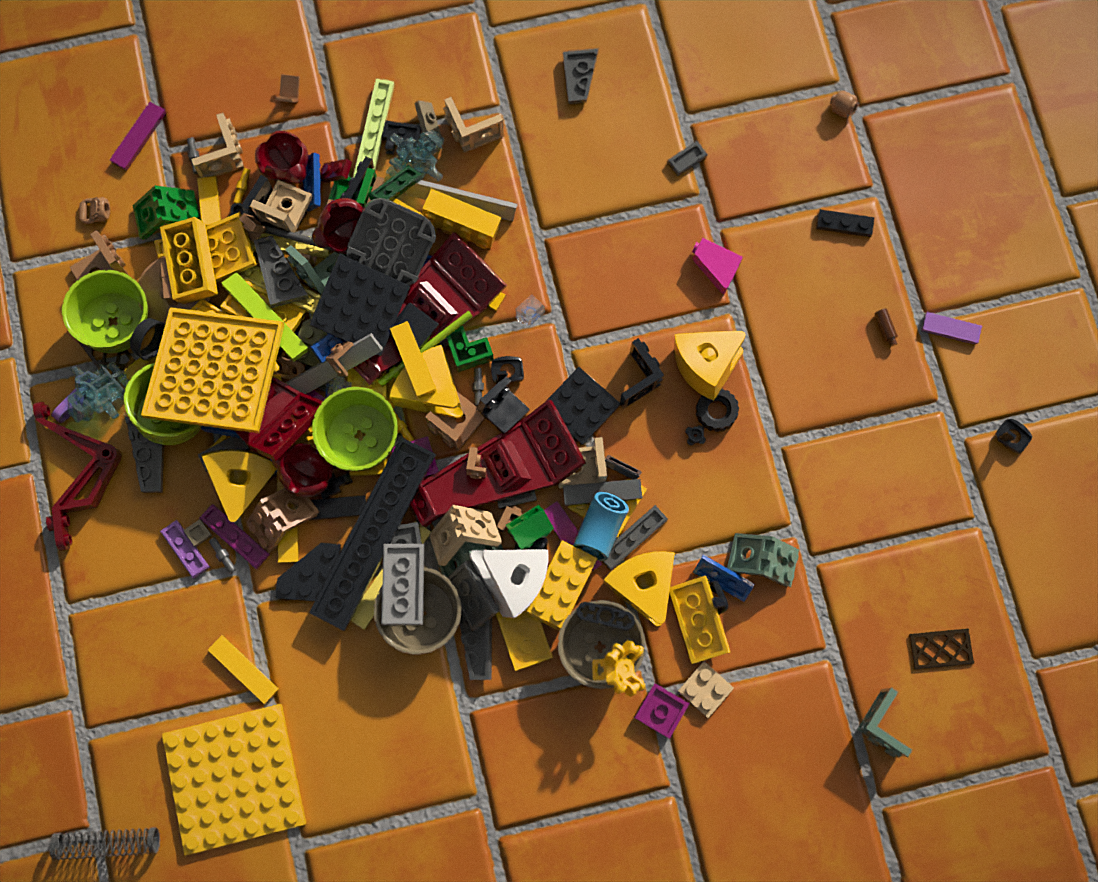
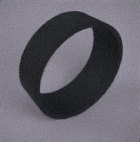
M151 318L139 323L130 339L132 352L145 361L156 357L165 323ZM155 326L151 342L141 350V344L145 335Z

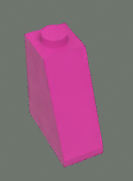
M702 238L700 243L696 242L692 253H694L693 261L716 288L725 295L743 257Z

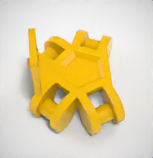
M628 640L622 646L614 644L611 648L612 652L607 653L605 659L592 660L593 680H606L608 685L614 686L613 690L616 694L624 692L629 697H633L637 691L645 690V683L634 672V663L643 654L644 649L642 646H635L632 641ZM599 664L601 667H604V672L601 675L597 671Z

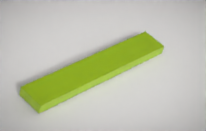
M237 272L221 283L225 290L252 318L282 321ZM285 324L280 348L294 362L308 352L309 349Z

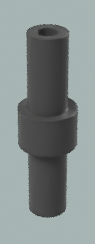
M188 138V158L191 161L193 173L198 174L191 159L200 157L199 151L196 150L194 138Z
M481 368L474 369V383L472 385L473 392H475V406H478L484 391Z
M215 537L210 539L209 543L216 552L215 556L219 562L224 564L229 573H233L236 568L229 559L230 555L226 549L221 547Z

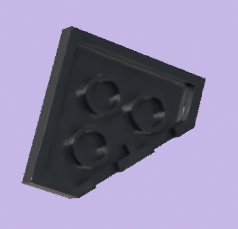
M320 543L277 578L275 598L315 602L341 552V544Z

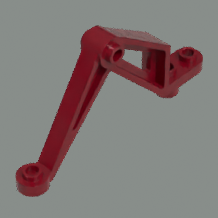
M38 402L33 405L36 421L93 456L92 460L54 504L52 516L46 517L48 531H54L57 549L64 551L69 550L70 545L73 543L72 536L69 534L70 518L67 513L98 507L117 465L121 461L122 454L119 449L110 444L48 421V416L51 414L49 406L44 402ZM102 468L89 497L75 500L97 470Z

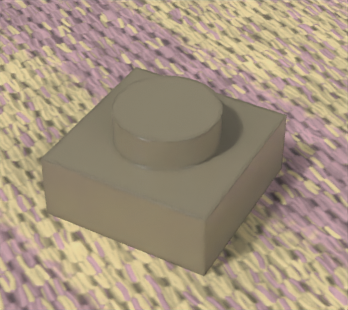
M200 519L184 530L195 547L212 536Z

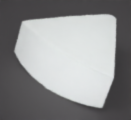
M474 550L469 554L473 565L499 608L502 617L515 618L521 614L536 598L545 580L548 567V550Z

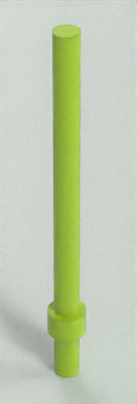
M469 310L428 341L420 349V352L422 353L436 346L471 319L473 316ZM402 361L397 366L394 365L386 375L378 380L382 387L393 378L396 379L405 367L404 362Z

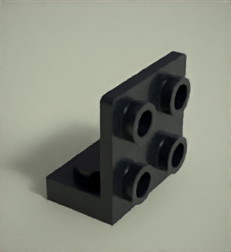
M506 376L480 399L477 410L503 434H506L530 410L510 391L511 380Z

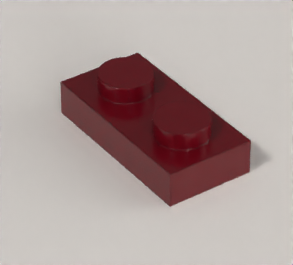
M348 159L324 163L321 168L320 180L327 183L347 179L352 162Z

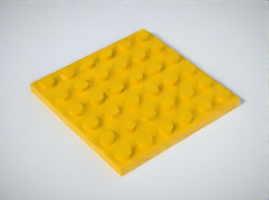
M170 308L141 416L147 419L259 433L285 324L283 321Z
M282 704L162 734L184 855L306 824Z

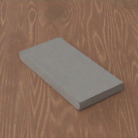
M383 544L382 625H423L424 544Z

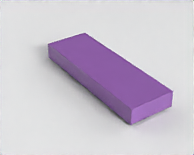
M926 312L922 331L977 345L982 326Z
M178 520L160 531L193 579L210 568L197 547L192 544Z

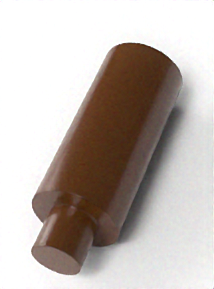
M887 308L875 312L874 315L884 340L889 342L890 347L897 345L896 338L898 335Z

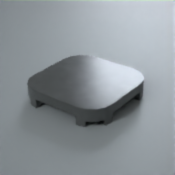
M373 199L365 205L347 244L346 255L348 258L410 286L417 281L432 244L435 243V228L429 219L388 199Z

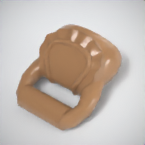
M105 197L87 198L79 204V220L82 223L103 222L110 216L109 201ZM88 203H90V218H89V219H87V204H88Z

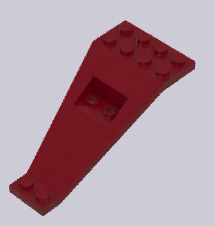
M453 232L422 267L415 284L410 285L399 314L410 302L436 321L440 327L428 340L430 341L468 310L473 316L471 319L483 313L506 288L507 284L456 232ZM421 297L424 299L423 304L420 303ZM434 311L437 312L436 318L433 316ZM389 336L381 356L374 355L353 368L369 385H373L384 371L403 360L395 340Z
M272 376L259 433L234 431L252 451L277 461L313 424L315 413L323 401L301 393Z
M548 399L524 419L516 423L506 434L500 433L477 447L478 455H481L480 466L476 467L486 468L485 478L474 479L467 475L468 453L422 481L411 505L421 526L427 527L437 518L445 515L452 505L473 508L556 486L584 466L586 461L553 401Z

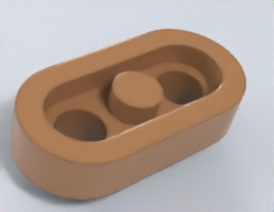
M279 357L276 362L280 368L278 371H274L273 375H280L281 378L291 380L303 373L305 367L299 361L293 362L291 359Z

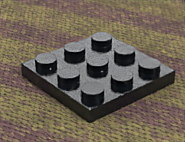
M580 367L548 398L553 401L571 436L582 446L621 406L619 401Z

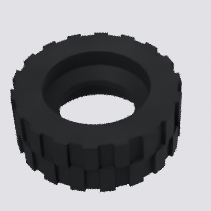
M723 388L715 400L701 395L696 405L698 422L709 431H725L734 424L738 417V401L730 391L723 390ZM714 401L722 402L727 409L726 415L720 419L711 417L708 413L710 403Z

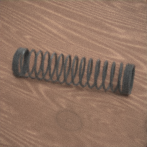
M151 827L149 831L145 828L143 832L145 851L141 853L142 830L139 828L136 836L135 830L132 829L130 832L131 853L128 854L129 831L125 829L123 835L119 829L117 837L115 831L112 830L110 838L107 830L104 832V835L99 831L97 838L94 831L91 832L90 836L87 831L84 833V836L79 832L77 838L74 832L71 836L66 832L64 837L61 833H54L50 839L49 853L52 860H64L65 858L70 860L72 857L74 859L79 857L83 859L85 857L91 858L92 856L94 858L98 856L103 858L105 855L110 857L112 854L115 857L119 854L120 856L125 854L130 856L132 853L136 856L138 853L144 855L145 852L150 855L158 852L160 835L157 827ZM139 830H140V846H139V840H138ZM147 831V842L145 844V832ZM106 832H107V838H108V839H107V848L105 847V835H106ZM119 832L121 836L120 848L118 843ZM126 832H127V845H125V834H126ZM132 832L134 833L133 847H132ZM86 833H87V836H88L87 850L85 849V837H86ZM94 833V848L92 850V835ZM99 833L101 834L100 850L98 845ZM112 833H114V845H113V849H112ZM74 834L75 844L72 852V836ZM66 835L68 836V848H67V852L65 851V838H66ZM79 835H81V848H80V852H79V847H78ZM109 840H110V849H111V854H110V855L107 854L108 848H109ZM122 842L125 851L124 854H121L120 852L122 848ZM135 842H137V853H134ZM117 844L118 853L115 855L114 850L115 845ZM89 845H90L91 856H88V855H87L88 850H89ZM102 845L105 852L103 856L100 854L102 850ZM96 846L98 851L97 856L94 855ZM69 848L72 855L70 858L67 856ZM76 848H77L78 856H77V857H74V854H75V851H76ZM82 848L85 853L83 857L81 856Z

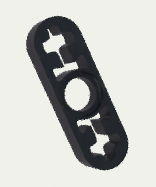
M582 602L577 607V616L583 621L624 631L631 629L635 623L634 616L627 611L590 602ZM588 606L589 611L595 612V608H599L596 614L597 620L592 619L594 616L592 614L584 617L580 609ZM604 610L611 613V620L608 622H603L600 619V613ZM615 612L619 613L617 618H624L625 615L628 616L631 624L628 623L626 627L622 626L623 622L616 621V625L612 624L615 619Z

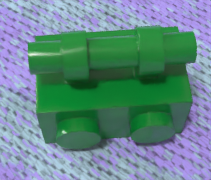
M539 505L505 525L509 535L520 549L532 546L534 541L548 536L550 531L554 529L545 511Z

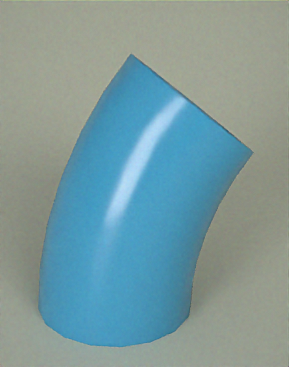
M597 492L588 508L573 546L596 557L599 561L608 560L616 537L629 511L628 505L613 494Z

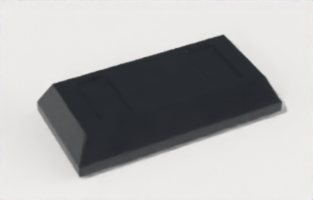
M607 455L605 458L607 467L633 480L638 479L642 473L640 470L610 455Z

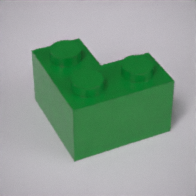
M460 326L446 337L458 372L494 360L487 337L469 343L463 326Z

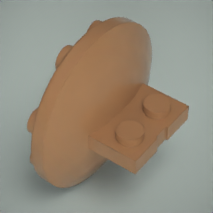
M165 257L151 263L144 270L138 281L146 296L148 304L147 317L165 324L170 308L191 310L200 301L182 304L173 300ZM212 296L204 298V300L211 303Z

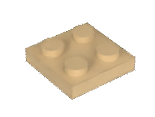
M703 661L680 687L678 692L706 718H709L734 687Z

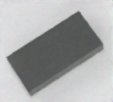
M696 141L668 159L667 163L675 174L679 176L707 158L708 154Z

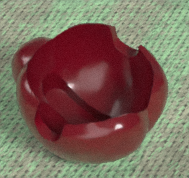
M276 131L270 135L267 142H262L256 148V166L265 177L271 180L299 184L306 177L307 147L296 135L286 131Z
M340 198L328 203L318 219V226L312 233L313 242L318 247L330 248L336 253L346 254L347 244L363 210L362 206L357 201L349 198Z
M308 443L297 444L291 449H287L277 461L272 460V464L277 469V474L283 487L289 493L299 497H314L324 492L334 471V465L326 461L318 450Z

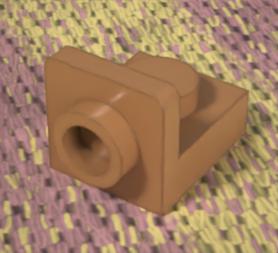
M243 213L239 218L244 223L243 227L247 230L249 239L252 242L257 240L266 230L254 216Z
M470 447L466 473L474 479L485 478L486 468L476 467L480 466L481 455H478V448Z
M513 505L511 508L507 506L497 525V530L504 532L505 525L514 520L510 518L511 515L518 518L522 515V510Z

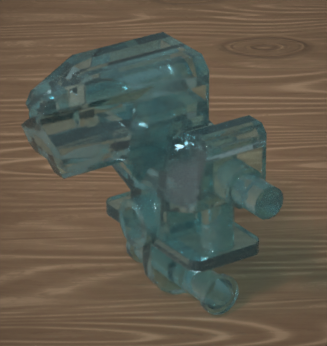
M431 130L421 133L417 140L413 138L403 140L395 133L391 135L390 139L398 147L396 150L398 154L395 158L390 159L389 163L392 166L387 169V174L393 177L398 173L395 169L400 172L409 165L422 174V179L426 174H429L431 177L433 176L437 181L442 179L443 175L434 167L437 159L433 155L437 154L444 144V138L437 131Z
M114 361L107 365V368L111 370L113 375L102 364L98 365V370L93 373L88 370L86 372L81 371L77 365L71 368V371L75 374V389L77 391L68 396V413L77 423H81L82 420L90 421L94 417V411L96 413L105 411L113 419L119 416L112 402L118 398L124 399L125 390L120 383L126 388L129 379L126 377V372L120 370Z

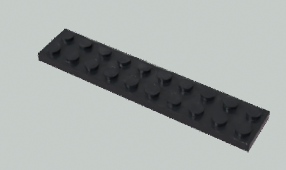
M400 437L309 612L310 614L346 631L383 559V544H391L436 456L435 453Z

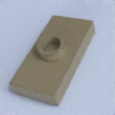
M420 100L415 102L423 136L433 138L441 136L432 103Z

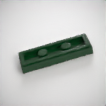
M408 165L369 194V199L384 198L393 201L422 179V174Z

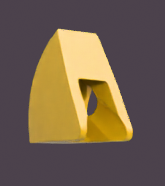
M743 331L675 334V359L685 381L701 395L715 400L743 355L741 345L745 339V333Z
M442 345L432 347L421 354L436 391L418 398L406 367H404L396 378L389 397L393 404L398 407L426 413L431 411L436 415L459 419L463 416V411L446 354Z
M220 449L201 454L230 522L237 521L277 470L271 460L251 451Z
M651 552L635 556L611 571L603 580V584L657 627L661 626L666 619L674 553Z

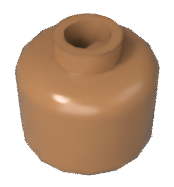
M843 90L834 94L830 100L832 112L845 118L854 115L859 105L855 95Z

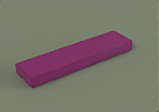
M149 102L110 158L111 163L127 171L167 113L165 109Z
M556 501L544 511L554 527L553 530L558 538L573 546L579 531L558 501ZM596 560L591 572L602 565L599 560Z
M214 504L199 518L255 569H258L270 556L268 552L234 522H230L228 517Z

